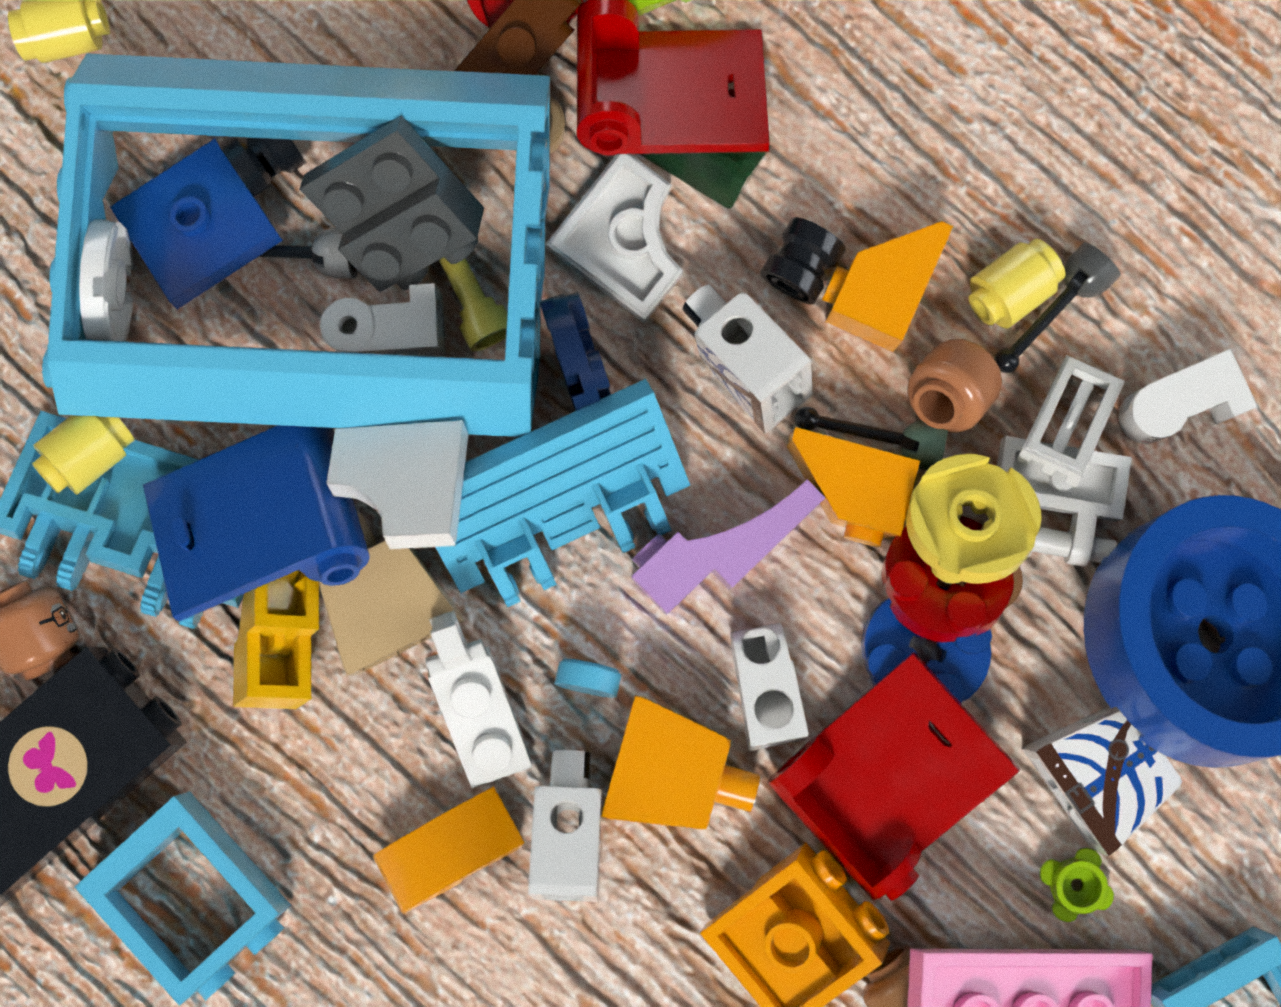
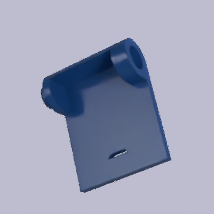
M277 425L143 484L171 613L174 619L182 621L297 570H300L309 579L322 582L328 586L346 584L359 575L360 570L369 562L370 555L353 498L333 496L327 485L334 440L333 428ZM190 528L192 530L195 545L193 544Z

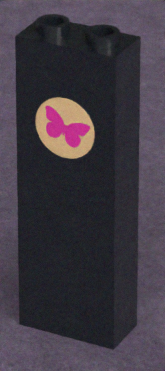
M85 647L0 721V907L187 743L177 731V728L182 725L178 715L161 698L155 696L151 700L135 682L140 677L139 671L116 648L108 651L106 647Z

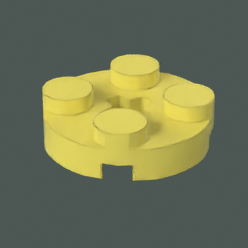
M979 454L954 455L932 465L913 490L906 515L907 532L918 555L931 566L932 572L941 581L950 584L962 581L972 584L994 582L1011 575L1029 556L1040 530L1042 520L1041 508L1037 495L1030 483L1013 468L1010 467L1008 472H1006L999 466L988 464L990 457ZM970 506L975 514L985 513L988 516L989 520L983 524L980 531L971 530L959 521L963 514L962 507Z

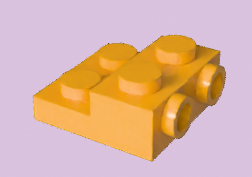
M806 842L762 875L752 889L707 922L700 932L701 936L760 1007H823L883 964L890 942L885 937L889 934V927L882 913L869 901H864L858 905L842 886L846 883L847 879L840 863L832 854L825 850H821L816 854Z

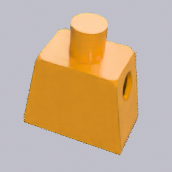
M635 694L601 817L612 820L707 829L714 802L751 812L759 787L760 774L725 765L731 744V739L650 699Z

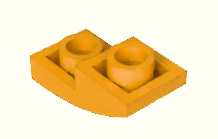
M493 786L401 837L375 853L373 858L402 914H405L459 885L464 878L515 852L525 842Z

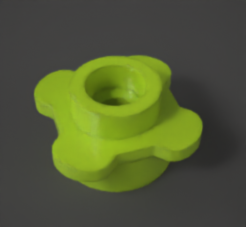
M1080 848L1074 857L1060 862L1049 859L1040 868V879L1043 883L1049 885L1054 899L1051 907L1052 913L1061 921L1072 922L1077 918L1078 914H1088L1097 909L1106 910L1113 902V889L1108 886L1106 876L1100 869L1102 859L1095 850ZM1074 879L1082 881V887L1078 891H1074L1071 888V882Z

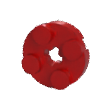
M961 516L959 519L965 527H969L971 530L980 531L983 526L979 522ZM907 527L902 529L901 536H896L892 541L881 572L882 585L884 586L885 584L886 593L891 600L889 607L896 619L916 635L936 642H955L958 637H969L975 633L978 636L988 631L1003 614L1014 589L1013 573L994 582L981 584L964 582V586L952 584L948 591L941 589L936 585L938 578L932 572L931 566L924 562L914 549L907 532Z

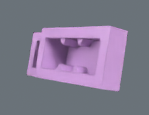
M807 479L789 496L769 510L730 530L688 541L679 532L668 542L658 534L632 559L640 569L631 576V580L665 615L670 613L711 572L730 590L817 507L825 497Z

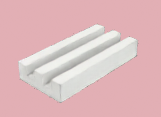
M1066 355L1017 461L1025 465H1029L1031 459L1043 464L1041 472L1049 476H1053L1055 470L1067 475L1065 483L1077 487L1125 381ZM1070 376H1076L1082 379L1081 384L1051 448L1041 444L1040 441ZM1094 385L1105 389V392L1074 459L1063 453Z

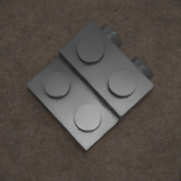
M402 116L305 173L299 188L342 233L338 251L379 292L394 284H397L402 290H408L409 285L418 284L426 276L431 264L443 257L450 264L458 263L469 256L478 243V233L484 207Z

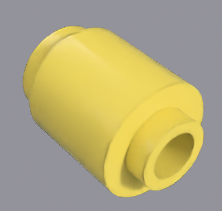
M25 0L21 2L20 9L8 12V25L11 37L19 55L24 61L38 59L40 63L44 64L98 51L103 46L102 36L110 34L108 17L101 0Z
M1033 239L1028 244L1019 242L970 279L972 294L968 297L969 303L975 314L984 323L990 326L996 323L1000 327L1008 329L1057 292L1058 283L1066 276L1064 265L1057 253L1046 242L1040 239Z
M71 415L33 445L40 457L31 464L55 492L59 493L68 487L78 495L126 456L124 449L134 442L135 439L118 417Z

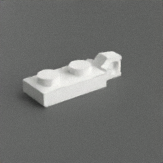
M454 610L430 618L429 621L432 626L430 633L438 654L425 658L428 679L471 788L532 768L530 753L489 646L485 647L482 639L470 643L466 642Z

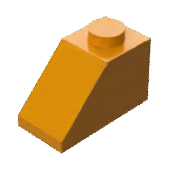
M940 221L857 252L848 270L837 265L822 298L823 301L832 304L825 322L894 352L904 339L953 226Z
M795 427L789 436L787 449L805 480L808 479L825 497L820 506L830 523L846 527L843 537L858 543L881 547L883 538L892 540L896 536H901L920 461Z

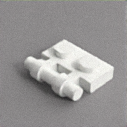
M1011 436L1001 438L997 466L1006 472L1011 467L1023 475L1035 491L1041 509L1072 514L1068 532L1040 527L1032 551L1064 557V562L1071 565L1085 567L1089 561L1101 563L1104 557L1110 555L1117 546L1116 540L1094 537L1097 519L1114 522L1123 520L1132 457L1094 451L1077 487H1073L1064 482L1067 475L1055 470L1053 476H1049L1040 471L1043 464L1031 459L1029 465H1025L1017 461L1026 439ZM1040 442L1041 444L1051 448L1052 443ZM1066 446L1063 454L1075 459L1079 448Z

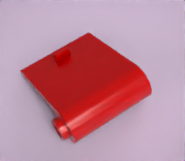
M628 0L586 1L577 13L578 140L587 149L607 156L652 153L769 152L770 141L762 29L639 31L638 11ZM729 83H733V89L728 90Z
M912 652L792 755L769 778L767 783L872 900L886 895L890 901H893L903 895L919 878V874L914 867L919 862L922 851L1018 774L1020 767L917 654ZM929 722H931L934 728L944 737V739L949 741L950 744L942 740V738L932 729Z

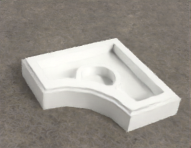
M617 154L546 243L548 251L644 324L683 274V270L666 252L659 231L660 211L671 191V184L632 154Z
M461 420L337 428L334 434L327 485L333 496L358 499L378 511L382 518L383 537L389 549L456 546L468 432L465 424Z

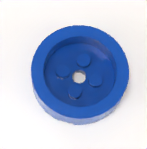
M1234 495L1208 496L1185 502L1129 532L1113 549L1110 555L1103 558L1096 569L1086 597L1083 626L1085 649L1094 680L1109 707H1117L1129 723L1141 733L1138 737L1141 741L1161 754L1179 762L1201 767L1227 768L1281 756V509L1266 502ZM1203 619H1206V622L1211 623L1217 629L1220 637H1225V642L1220 644L1217 653L1206 649L1199 639L1198 629Z

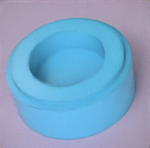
M563 659L559 661L554 685L584 694L617 698L622 675L617 669L576 659Z

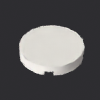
M95 219L89 224L84 237L80 263L79 290L83 331L87 340L126 341L133 298H131V292H126V276H131V270H134L131 241L127 228L121 222Z

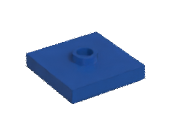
M215 138L110 206L117 220L127 228L131 242L168 301L177 310L283 241L255 197L248 190L221 150Z

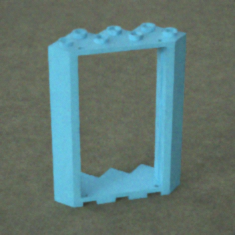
M86 53L73 77L67 78L64 87L66 123L62 167L57 176L59 212L56 250L49 275L52 292L48 349L44 354L42 363L43 381L47 388H53L58 415L324 428H352L463 420L468 435L521 437L532 431L540 369L541 305L539 301H542L545 279V220L550 191V76ZM402 116L428 146L517 151L505 360L87 340L85 337L80 312L79 282L84 237L89 224L95 219L106 220L103 198L119 169L113 131L357 143Z

